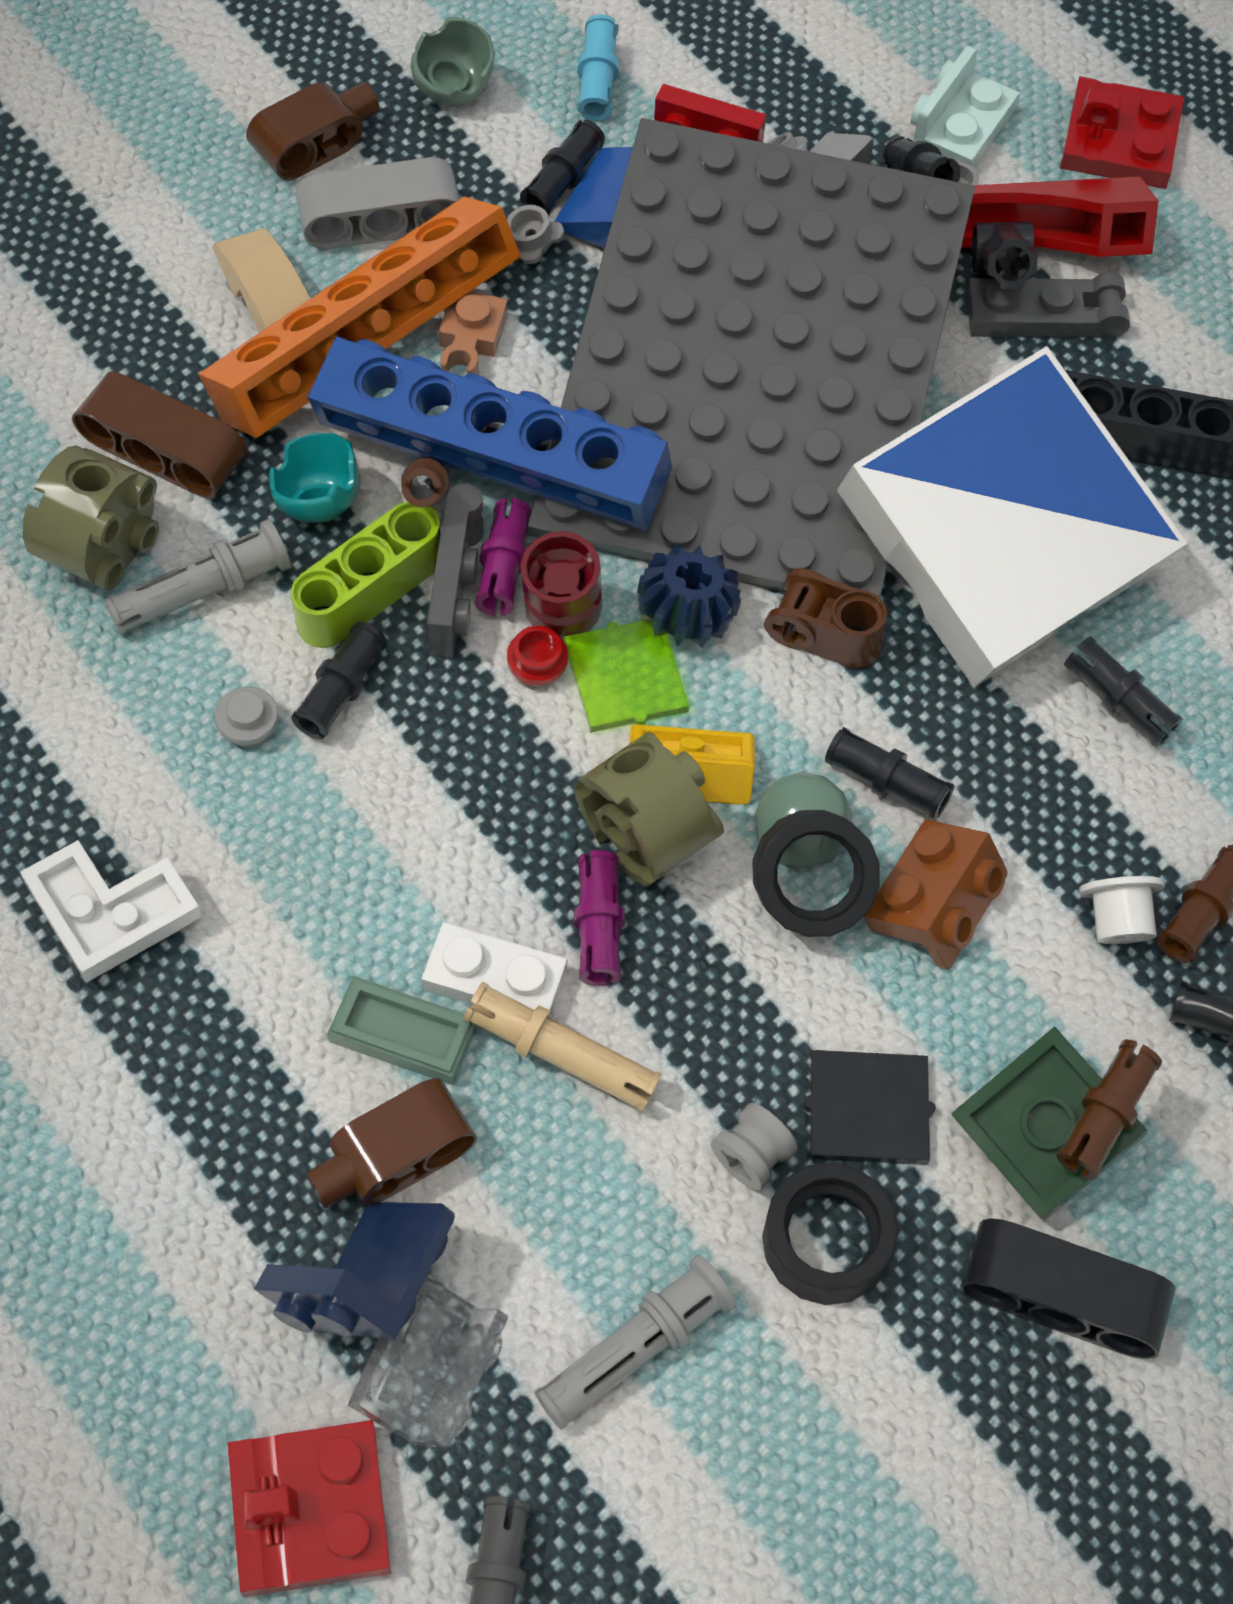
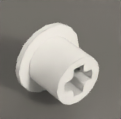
M1129 876L1092 881L1080 886L1079 895L1093 899L1097 941L1103 944H1126L1147 941L1157 937L1152 893L1165 888L1164 880L1152 876Z

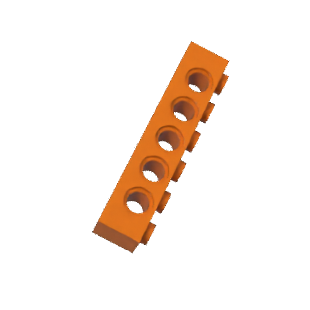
M465 196L198 373L221 421L250 436L258 438L309 403L307 397L336 337L355 343L360 339H365L387 349L520 258V252L503 208Z

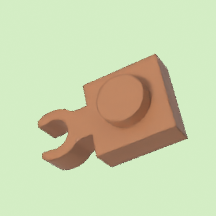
M469 292L446 308L439 329V345L446 347L440 358L443 371L449 372L455 365L467 366V374L479 375L478 354L495 357L508 316V299Z

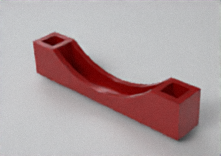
M1141 177L974 185L975 190L961 248L972 247V234L975 222H1032L1034 247L1071 251L1095 257L1152 254L1159 200Z

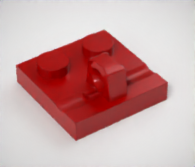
M1079 76L1060 169L1106 178L1141 177L1147 186L1166 189L1172 171L1184 96L1117 83H1103L1097 79Z
M373 1420L284 1433L264 1438L227 1442L239 1588L243 1598L391 1574L377 1441Z

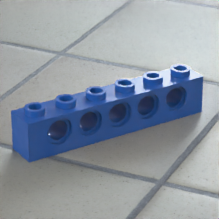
M336 337L307 397L320 425L421 458H432L443 465L645 531L672 471L668 442L664 441L657 433L640 426L626 429L610 424L593 411L582 408L575 409L574 412L551 405L546 398L534 392L521 391L519 394L506 391L497 388L494 383L480 375L469 373L462 377L443 371L436 363L423 357L414 356L409 360L390 354L379 344L365 339H360L355 343ZM394 388L393 392L385 397L373 398L380 390ZM436 406H449L446 411L439 415H427ZM495 422L504 424L496 432H481L488 424ZM546 440L560 442L555 448L548 451L535 450L541 442ZM607 457L616 460L610 467L605 469L590 467L594 461L600 458Z

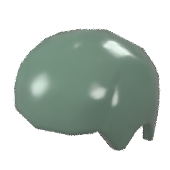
M459 17L446 18L444 24L432 33L423 32L411 58V72L415 85L436 104L465 105L472 102L485 91L494 68L495 50L491 36L476 22Z
M799 772L776 780L761 797L755 812L759 841L777 820L799 810H826L852 822L851 808L844 792L825 776L807 772ZM807 835L794 841L783 852L779 863L798 868L824 864L834 860L843 845L825 835Z

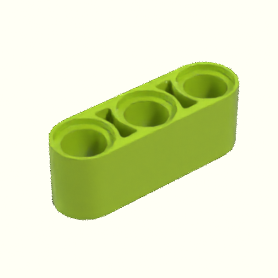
M408 501L398 504L299 575L293 582L291 599L297 633L304 642L319 648L332 647L347 638L350 629L356 622H369L434 574L441 536L439 515L431 506L416 507ZM419 539V541H413V542L408 541V540ZM369 572L375 573V574H373V575H368V576H363V575H361V574H363V573H369ZM322 606H327V607H329V608H327V609H325V610H319V611L313 610V609H315V608H317V607H322Z

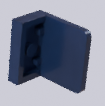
M372 1203L363 1212L335 1268L267 1264L254 1290L276 1305L273 1315L277 1319L299 1331L310 1333L313 1330L314 1332L343 1336L395 1340L400 1329L410 1320L415 1311L416 1297L432 1264L441 1257L447 1246V1234L454 1222L455 1214L442 1203Z

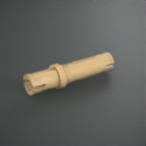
M482 981L471 999V1002H473L472 1006L467 1007L463 1017L464 1021L472 1022L516 1045L515 1053L525 1058L532 1053L636 1107V1110L643 1113L662 1075L660 1072H654L549 1018L551 1011L541 1005H538L534 1010L489 987V984Z

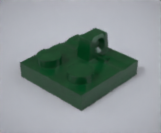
M1054 1026L953 1111L951 1115L1042 1222L1093 1181L1082 1177L1081 1173L1085 1168L1084 1166L1080 1165L1079 1170L1075 1174L1065 1168L1056 1156L1058 1151L1065 1145L1085 1110L1081 1102L1087 1090L1091 1087H1098L1102 1078ZM1138 1119L1131 1130L1120 1133L1100 1169V1174L1148 1134V1130Z

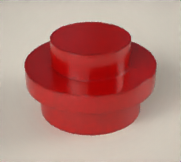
M530 626L521 630L510 642L507 649V665L512 675L519 681L534 686L547 685L556 681L565 672L568 665V649L562 638L552 629L545 626Z

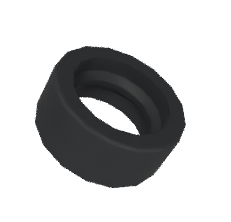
M799 810L777 820L761 837L752 859L753 885L762 906L785 929L806 937L833 936L854 927L871 909L880 887V863L871 841L848 819L826 810ZM807 835H825L837 840L847 849L853 862V881L848 893L838 904L825 910L808 911L793 905L783 895L778 884V864L783 852L794 841Z
M832 1162L808 1165L785 1179L771 1198L762 1240L766 1262L781 1285L800 1299L823 1305L852 1302L874 1289L887 1271L894 1256L899 1228L894 1205L877 1181L858 1168ZM831 1196L846 1200L863 1213L869 1224L871 1240L868 1252L859 1264L847 1271L830 1273L812 1268L798 1257L791 1246L788 1229L792 1215L802 1203L813 1197Z

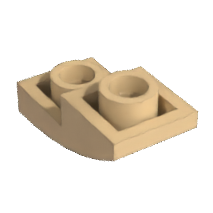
M266 228L213 244L212 249L234 297L243 296L259 333L311 299L293 265Z

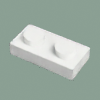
M443 922L421 978L422 990L473 1004L471 999L483 981L489 984V987L534 1010L538 1005H541L551 1011L550 1018L567 972L568 959Z

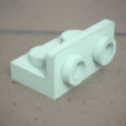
M966 46L955 62L948 60L945 63L932 94L927 95L924 93L920 97L913 110L910 123L916 126L913 142H929L940 150L942 156L956 161H963L975 167L1017 108L1020 92L973 72L977 49Z

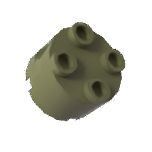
M77 445L69 446L56 455L41 473L34 489L44 495L38 508L27 504L23 518V541L27 552L94 585L111 591L119 584L125 569L137 552L146 554L153 547L157 539L159 523L151 519L157 481L96 451L85 447L83 449Z
M651 732L645 733L577 779L580 782L575 785V796L590 831L599 844L607 839L611 840L620 850L616 853L619 857L618 868L634 882L644 886L652 884L724 834L722 821L717 813L706 803L699 789L705 783V777L697 762L685 751L674 756Z

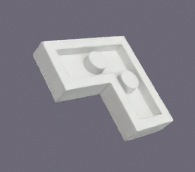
M78 840L20 871L24 883L86 983L202 918L199 905L167 857L110 889Z

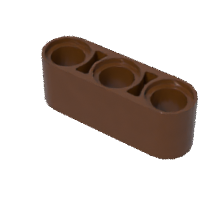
M108 372L72 415V422L77 431L93 445L203 498H212L216 495L246 456L248 450L243 438L229 425L118 372Z

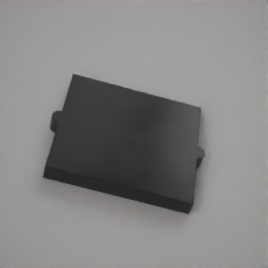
M825 1050L811 1051L810 1095L805 1098L803 1105L805 1111L810 1113V1159L929 1164V1118L933 1116L936 1106L933 1102L929 1101L928 1056Z

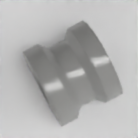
M748 1103L739 1112L738 1124L731 1131H722L711 1141L713 1153L724 1168L739 1182L755 1191L761 1190L770 1181L771 1169L778 1162H788L798 1150L796 1140L787 1127L770 1111L755 1103Z

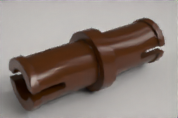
M419 458L412 461L405 468L401 477V488L404 498L416 507H427L439 503L446 496L449 489V475L445 466L432 458ZM424 475L429 477L434 488L427 489L422 487L416 476Z
M1228 845L1227 848L1225 846L1222 847L1217 858L1202 879L1193 881L1188 885L1181 897L1183 905L1165 930H1162L1158 935L1157 942L1159 947L1167 956L1181 963H1187L1188 960L1190 962L1194 961L1198 951L1214 928L1226 924L1232 916L1233 845Z
M1122 1040L1119 1045V1051L1098 1087H1091L1087 1090L1081 1102L1085 1110L1065 1145L1057 1153L1056 1158L1075 1174L1079 1170L1080 1165L1084 1166L1085 1168L1081 1173L1083 1178L1090 1180L1098 1178L1100 1169L1120 1133L1132 1129L1138 1117L1135 1107L1154 1073L1162 1065L1160 1056L1144 1044L1138 1055L1133 1053L1137 1047V1041Z

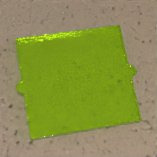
M639 621L624 625L609 622L605 629L564 637V642L568 649L569 662L590 733L629 724L645 725L648 720L689 712V703L667 634L654 637L652 622Z

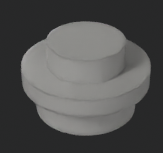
M240 687L231 690L220 699L215 709V721L220 734L226 740L240 747H255L264 743L274 732L278 724L279 715L275 700L269 693L256 687Z

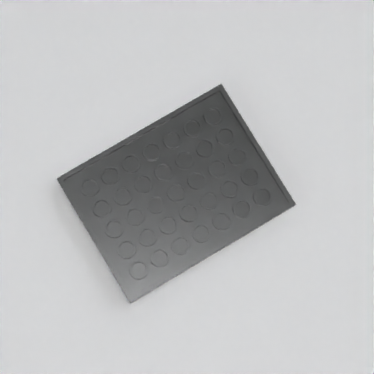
M641 118L561 408L573 412L578 408L587 409L599 414L610 424L626 429L640 426L654 431L664 441L668 442L672 471L646 531L536 495L528 523L529 536L539 538L550 532L566 531L582 536L592 543L596 551L650 562L653 559L655 552L668 555L675 544L679 545L686 552L692 553L701 544L705 556L710 558L723 555L725 568L738 571L737 580L741 583L785 592L783 583L788 573L793 569L805 568L842 584L870 591L880 597L888 562L878 551L837 492V489L852 465L921 423L975 186ZM551 440L549 450L555 448L560 442ZM607 457L600 458L594 461L590 467L605 469L610 467L616 460ZM807 587L804 588V590L806 591L805 594H807L809 590Z

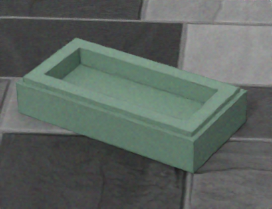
M353 976L327 1035L330 1043L433 1079H442L444 1083L453 1085L477 1025L464 1021L463 1013Z

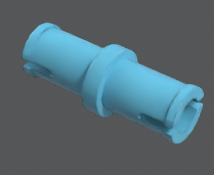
M603 14L593 15L586 21L584 52L578 58L577 73L581 79L580 100L578 101L577 110L581 112L583 118L590 121H602L611 115L612 86L619 75L620 63L615 56L619 25L615 24L614 18Z

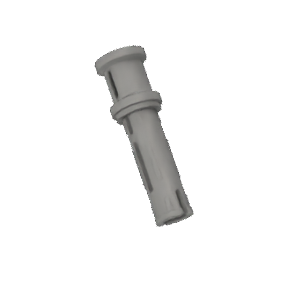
M267 519L260 522L259 530L230 543L219 540L213 543V547L209 548L210 554L181 568H176L142 583L131 590L104 599L120 635L224 588L228 592L245 589L246 581L275 568L280 569L282 572L292 568L286 548L272 521Z
M696 1255L689 1261L690 1270L657 1294L654 1291H649L642 1297V1302L639 1303L640 1313L598 1345L592 1347L585 1355L542 1388L539 1387L534 1391L540 1405L560 1430L564 1429L568 1422L612 1388L618 1386L626 1377L665 1347L672 1351L676 1348L682 1349L689 1343L688 1334L719 1310L728 1313L736 1307L735 1298L716 1269L704 1257Z

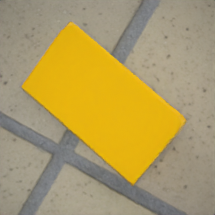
M639 724L631 725L629 744L645 733L651 732L674 756L682 751L692 756L705 777V783L699 789L706 802L745 805L751 801L755 766V735H752V733Z

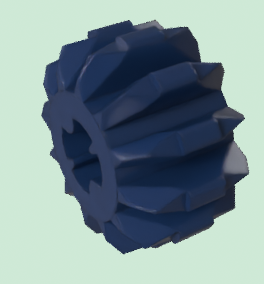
M677 544L674 545L668 555L655 552L648 568L644 571V575L640 576L637 593L639 594L638 601L640 602V620L653 623L654 637L667 633L673 635L677 647L686 638H691L701 648L710 639V636L722 639L724 633L729 629L733 617L737 616L741 603V598L739 597L741 591L738 589L739 582L737 580L738 571L725 568L723 555L710 558L705 556L701 544L693 553L686 552Z

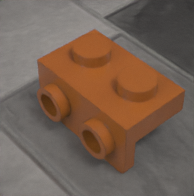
M925 819L876 894L871 909L863 917L872 932L925 945L937 967L950 969L961 950L971 942L975 928L992 900L1001 893L1008 872L989 833Z

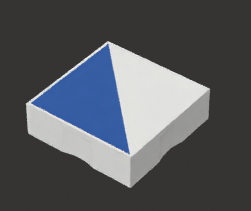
M1048 346L852 465L837 489V492L883 558L910 585L922 607L926 620L974 688L1041 645L1065 623L1081 613L1097 609L1163 566L1187 544L1185 538Z

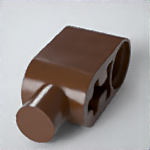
M362 82L339 95L327 83H314L257 113L248 125L246 138L249 144L281 179L293 180L352 149L361 137L363 131L362 120L378 113L379 103L374 91L366 82Z
M429 1079L413 1086L343 1126L329 1142V1146L335 1156L310 1169L305 1174L324 1209L357 1192L363 1204L371 1205L394 1196L452 1163L474 1145L477 1135L442 1079Z

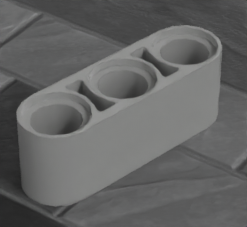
M432 157L316 173L301 180L296 187V199L304 238L312 247L319 249H335L401 239L460 199L451 164L444 159Z

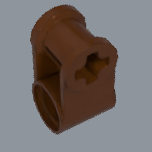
M799 568L790 571L783 583L785 594L778 608L769 611L764 621V627L769 636L788 648L807 651L837 662L847 668H866L875 663L881 655L887 619L886 606L880 597L870 591L860 590L828 579L813 570ZM805 587H807V588L809 589L808 592H807V594H805V593H806V591L804 590ZM849 628H861L865 631H854Z

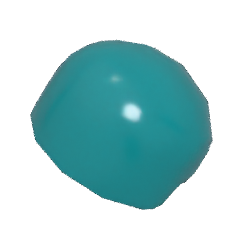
M311 433L292 439L284 447V461L280 469L277 470L276 467L270 468V490L277 509L299 522H329L339 517L355 502L360 492V473L352 444L335 433Z

